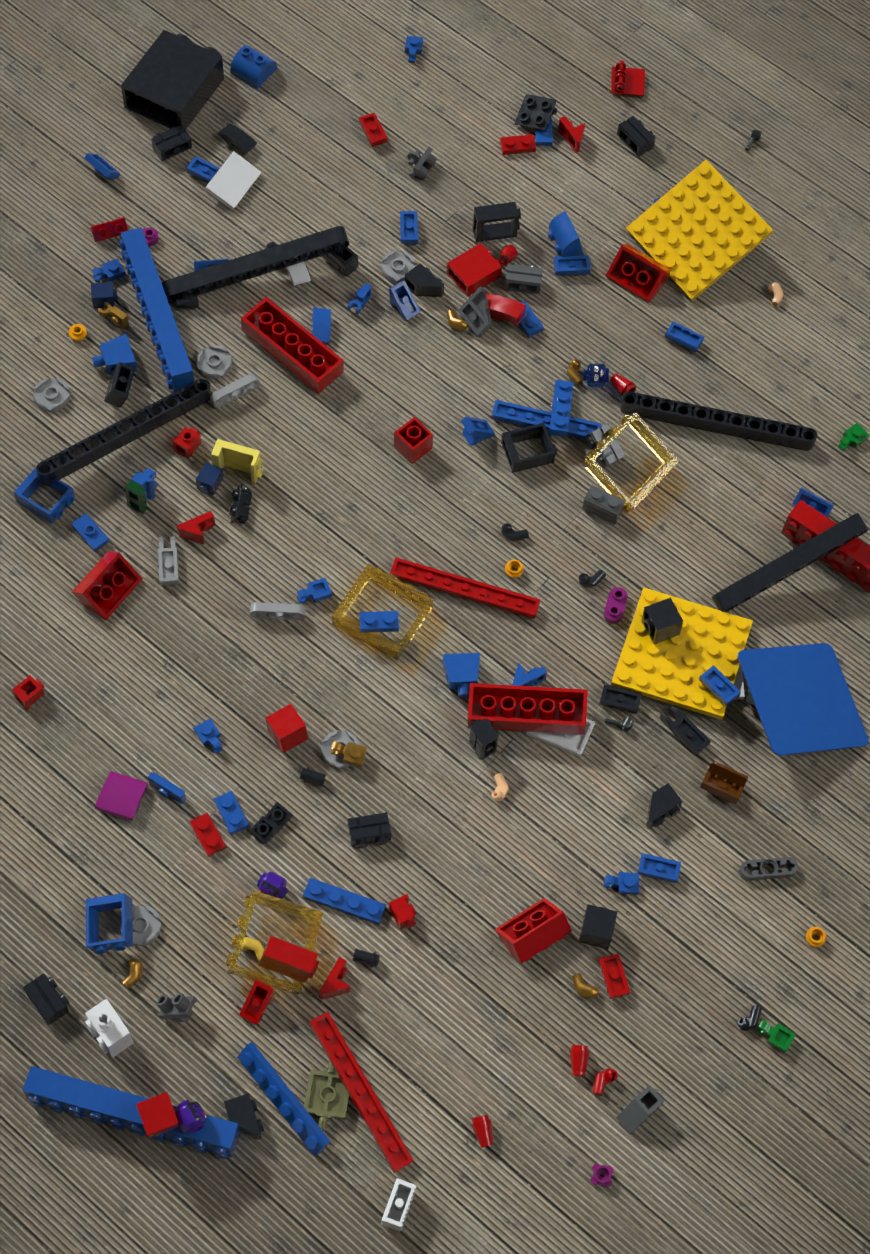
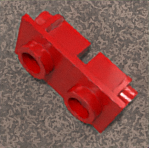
M118 217V219L98 225L94 224L90 227L94 241L98 242L119 236L121 232L128 231L125 217Z

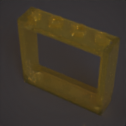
M636 412L629 416L627 414L619 420L621 424L618 427L614 426L608 432L609 436L601 439L597 443L598 448L595 451L591 450L585 456L586 460L582 463L608 493L625 500L623 510L626 513L634 510L679 462L677 457ZM628 425L662 461L661 466L630 499L595 461Z
M367 564L332 615V625L398 661L432 610L434 599L428 597L427 593L415 590L412 585L399 581L396 576L384 573L379 567L375 568ZM369 580L423 608L399 645L377 632L360 633V623L346 616V613Z
M253 890L250 896L246 895L243 907L246 910L244 915H240L237 926L240 927L238 934L234 935L231 946H234L233 954L229 953L225 965L229 966L227 973L252 981L258 979L271 987L298 995L304 985L301 981L294 979L293 983L236 966L254 904L309 920L310 923L303 948L310 951L314 949L324 912Z

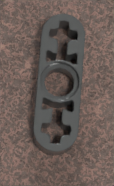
M791 857L747 860L742 863L739 875L746 881L790 878L798 870V863ZM786 863L789 865V867H793L791 871H788L787 868H783L785 867ZM766 864L771 865L774 868V872L771 874L766 873L763 870V866ZM746 867H749L750 870H754L752 871L751 875L748 874V871H744Z

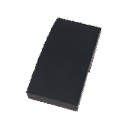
M230 123L218 133L229 146L234 144L244 155L257 144L247 133Z
M276 802L265 817L262 816L250 832L266 844L285 826L293 814L279 802Z

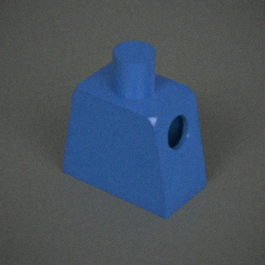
M127 334L101 344V355L92 357L94 368L105 366L108 375H111L118 362L133 367L135 372H137L136 361Z
M480 653L443 654L442 664L449 690H458V697L461 699L469 698L470 683H477Z

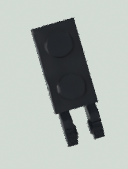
M675 706L668 708L670 714L676 719L675 722L665 713L660 715L661 721L669 727L695 756L710 745L711 741Z

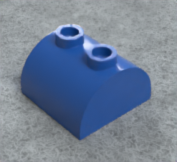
M245 45L234 56L230 73L258 89L277 69V63L252 47Z
M566 211L558 214L550 222V231L547 232L550 241L555 240L556 242L554 248L557 255L584 256L580 238Z

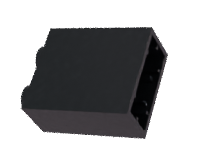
M163 30L121 84L124 108L169 129L182 124L186 130L224 80L223 58L221 54L212 47L204 48L193 43L184 34L175 35Z

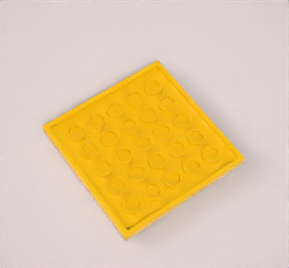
M707 160L703 161L626 227L627 231L654 260L672 270L669 277L691 301L695 300L774 233L773 229Z
M643 587L610 686L641 693L642 696L723 720L727 706L699 681V677L714 665L734 684L740 665L737 655L739 651L745 649L753 620ZM671 597L683 619L680 635L653 644L642 623L644 607Z

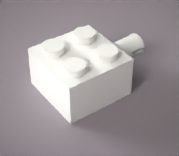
M107 999L85 1013L87 1028L93 1037L98 1036L96 1039L105 1055L109 1053L113 1058L134 1044L130 1032Z

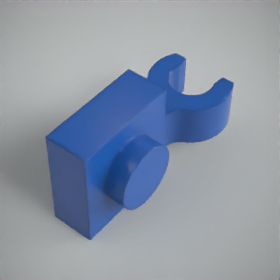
M407 36L405 53H409L408 62L415 63L416 54L422 53L423 37Z
M118 259L101 264L102 268L92 269L94 274L92 277L95 282L105 278L108 281H112L125 276V271Z
M365 283L362 289H358L355 296L357 299L348 303V311L352 307H356V314H360L361 308L365 307L372 296L371 285Z
M326 578L309 582L307 589L297 591L299 604L308 601L310 598L313 599V602L332 597V592Z
M211 718L193 728L203 746L209 743L216 754L223 750L222 744L218 740L221 734Z
M619 872L618 877L606 875L604 887L618 888V894L638 895L639 873Z

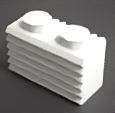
M396 1179L382 1217L381 1224L383 1226L402 1231L416 1193V1186L414 1184Z

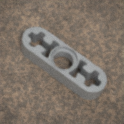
M248 374L212 393L210 400L215 407H221L253 391L259 386L260 381L255 374Z
M255 602L250 605V616L253 618L305 619L306 607L303 605Z

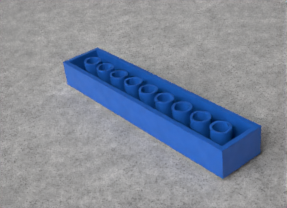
M142 228L121 232L122 240H119V244L122 250V259L126 261V270L132 278L131 284L133 289L136 290L135 294L138 304H141L142 316L146 318L147 330L151 332L152 344L156 346V355L158 361H161L163 375H166L168 389L175 392L194 382L193 369Z
M31 1066L22 1090L26 1099L30 1101L29 1104L36 1107L46 1105L50 1107V1110L57 1113H62V1111L71 1112V1116L79 1119L85 1116L91 1118L92 1122L101 1125L104 1122L112 1124L111 1127L118 1130L128 1128L132 1130V1133L139 1136L146 1134L136 1104L149 1098ZM172 1105L174 1111L176 1112L178 1110V1107ZM206 1115L205 1127L195 1134L184 1133L180 1127H176L152 1138L161 1142H165V1139L173 1141L174 1145L183 1148L186 1145L194 1147L193 1150L200 1153L210 1151L215 1153L214 1156L227 1159V1156L233 1158L240 1130L238 1123Z

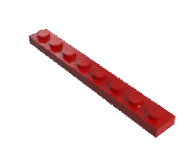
M395 557L390 571V577L533 619L536 617L541 599Z
M327 1011L309 1022L311 1029L392 1171L395 1173L412 1163L414 1160L329 1012Z

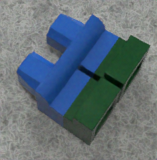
M146 468L143 473L137 471L125 486L127 506L142 514L147 510V499L152 500L155 498V489L158 486L154 480L157 476L155 471Z

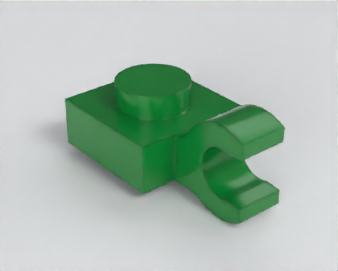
M856 423L844 432L838 447L842 451L851 444L856 448L867 440L870 434Z
M762 1020L756 1028V1031L769 1036L767 1043L783 1053L787 1052L796 1036L795 1033L779 1023L774 1028Z

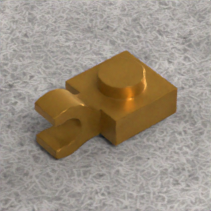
M105 302L104 306L107 310L98 308L99 315L111 317V322L115 326H120L124 330L129 326L128 315L116 306L112 307L110 303Z
M333 742L331 754L343 756V763L362 768L367 751L366 746L348 742L347 747H345L341 743Z

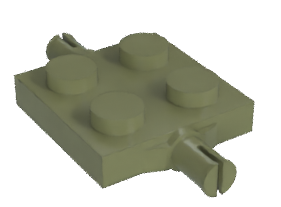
M330 1060L328 1070H310L304 1108L310 1115L319 1117L318 1126L325 1132L328 1119H346L349 1093Z

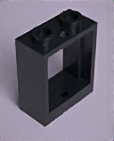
M516 202L474 207L472 229L475 242L516 237L517 230L520 229L519 219H521L520 208L517 209ZM511 220V222L484 225V223Z
M544 423L502 433L501 444L512 473L554 463L557 448L555 444H552L551 434H549V429H546ZM540 437L545 453L519 459L514 443Z

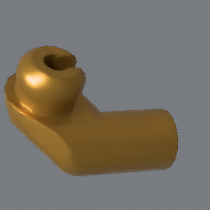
M448 310L446 312L451 328L459 331L467 329L468 323L463 319L457 318L455 310Z
M578 359L570 362L567 369L568 377L576 386L583 382V379L578 375L579 367L581 366V362Z
M132 958L128 963L130 975L121 981L127 990L142 978L143 964L136 958Z
M581 973L572 976L578 995L587 999H593L598 996V988L585 984Z

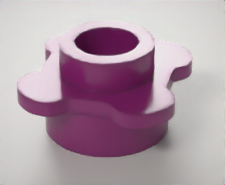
M594 1164L592 1167L594 1172L593 1177H591V1183L593 1185L601 1184L604 1187H610L612 1184L610 1178L613 1168L611 1166Z

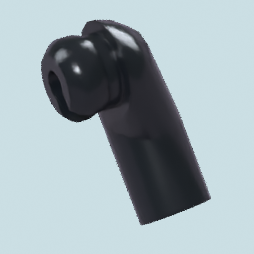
M509 523L502 525V535L511 541L529 538L527 529L515 531Z
M601 569L593 576L582 573L578 578L579 584L583 587H596L606 577V573Z
M753 1005L749 1016L745 1018L740 1017L737 1020L738 1028L742 1031H748L757 1027L762 1008Z

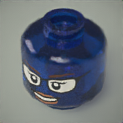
M589 364L587 370L583 371V381H587L590 387H603L606 382H609V368H606L605 364Z

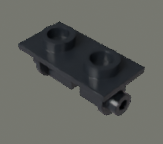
M243 483L237 489L235 488L232 493L234 501L229 511L231 516L230 523H233L236 519L239 520V523L244 524L249 518L250 508L243 506V504L250 505L252 492L250 488H243Z

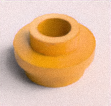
M75 324L69 329V336L74 341L80 342L87 335L85 326L81 324Z
M510 560L505 565V573L509 577L518 578L523 574L524 567L519 560Z
M812 927L806 932V941L810 946L821 947L825 943L826 934L821 928ZM812 935H817L819 940H814Z

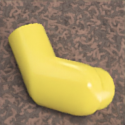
M249 937L243 938L238 944L240 950L247 951L249 949L254 951L260 961L264 952L262 944L258 940Z

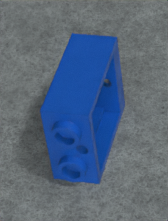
M35 467L14 491V496L17 503L53 524L56 519L58 520L62 516L64 509L74 502V490L61 480L48 485L63 494V496L50 511H47L28 499L40 485L37 480Z
M125 893L86 899V947L95 954H104L106 950L123 951L126 947H132V898ZM122 908V938L99 942V912Z

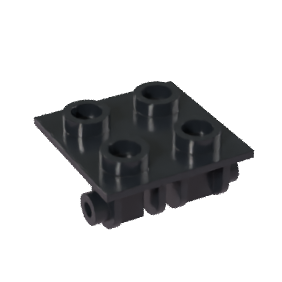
M526 94L514 124L545 131L550 117L557 113V108H555L557 100Z

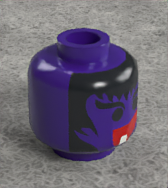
M272 871L264 873L257 883L258 893L272 902L277 901L279 898L283 899L288 892V888H286L287 880Z
M185 1100L177 1106L178 1110L175 1114L182 1132L192 1135L205 1127L204 1123L207 1117L199 1102Z

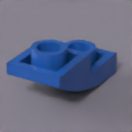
M313 307L312 335L322 343L329 344L331 309Z

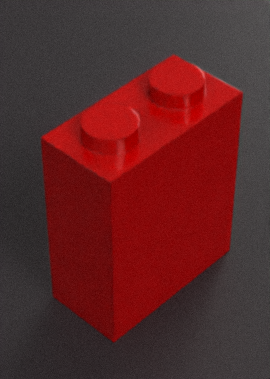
M480 243L448 262L446 274L469 297L479 287H485L500 278L502 265L499 260L491 255L490 250Z
M270 936L259 966L306 983L308 978H313L314 973H316L319 961L316 960L318 953Z

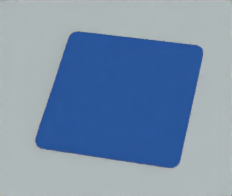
M820 643L748 649L738 652L739 663L774 754L783 756L864 747L868 744L867 734L831 645Z

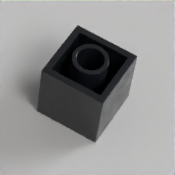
M670 597L644 607L642 623L653 644H657L680 635L683 619Z
M587 904L578 942L609 949L618 911Z

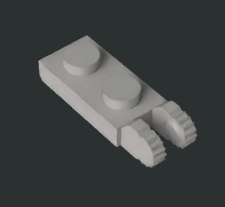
M175 536L170 538L171 548H164V539L159 537L158 564L160 586L179 584Z

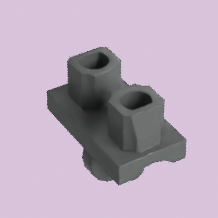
M431 147L427 148L422 157L419 150L408 153V164L411 166L416 164L409 174L411 178H414L416 175L424 180L430 170L424 167L423 163L432 168L438 160L431 154L433 150Z
M183 993L176 994L173 998H170L167 994L160 995L156 1004L161 1009L158 1016L161 1019L177 1018L179 1022H187L193 1015L192 1007L198 999L195 996L186 997Z

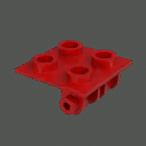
M622 60L618 61L616 67L612 66L611 94L644 96L645 69L626 68V64Z

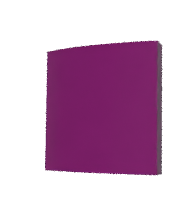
M110 771L96 802L95 809L133 821L140 808V802L148 789V782Z

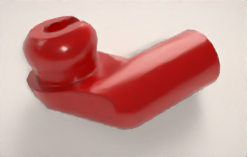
M608 1068L598 1073L595 1077L592 1094L603 1096L604 1085L617 1079V1071Z

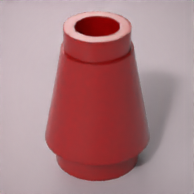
M505 245L501 249L500 263L507 265L514 261L518 256L517 249L513 245Z
M617 373L610 378V382L621 396L625 392L636 391L634 382Z
M571 1045L569 1053L573 1076H585L590 1055L588 1046Z
M488 1114L472 1118L473 1124L471 1126L481 1148L493 1145L492 1121L489 1119Z

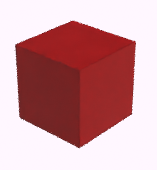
M414 417L394 432V447L413 464L433 448V433Z
M292 704L265 717L268 732L282 753L308 740L306 725Z
M168 1092L136 1104L148 1139L179 1127Z

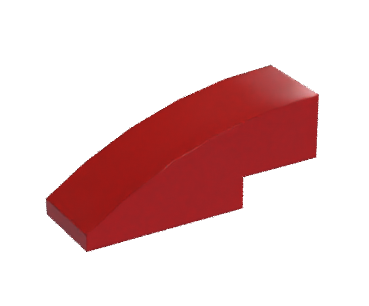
M486 293L491 318L500 322L505 320L518 326L526 314V305L507 297Z

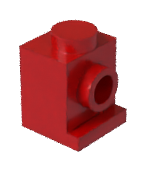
M184 427L178 437L173 440L174 451L190 458L201 444V435L193 427L190 429Z
M29 675L14 687L12 692L14 698L26 710H29L32 704L45 695L43 690L45 687L39 679L35 680Z
M408 894L389 902V911L399 929L404 927L408 929L416 924V911L411 903L408 904Z

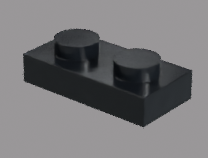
M604 684L599 705L637 714L642 694Z

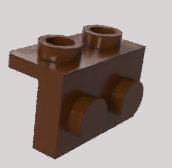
M712 761L700 788L737 804L748 776L716 761Z

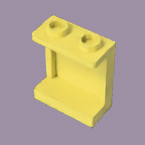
M217 439L211 453L212 465L222 469L226 466L251 473L252 483L256 484L263 474V468H261L263 459L260 457V451Z

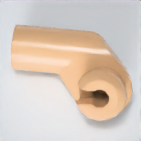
M773 282L768 285V290L770 293H774L771 305L777 308L781 304L784 293L780 284Z
M498 773L494 776L497 787L495 791H492L491 795L495 801H502L507 795L509 787L503 773Z

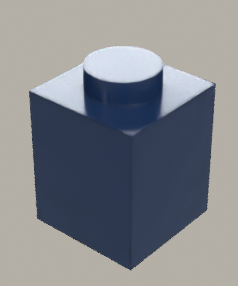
M112 282L91 283L93 308H105V302L110 303L112 307L115 306V300H118L117 289H113Z
M205 462L196 478L197 489L204 494L214 495L223 479L222 468Z

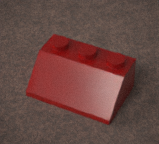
M624 244L621 245L605 276L650 302L664 286L672 270L631 245Z
M108 551L72 593L85 607L104 620H107L143 578L120 552Z
M546 898L495 929L510 954L521 964L529 961L534 955L546 950L550 945L565 938L567 934L572 932L565 913Z

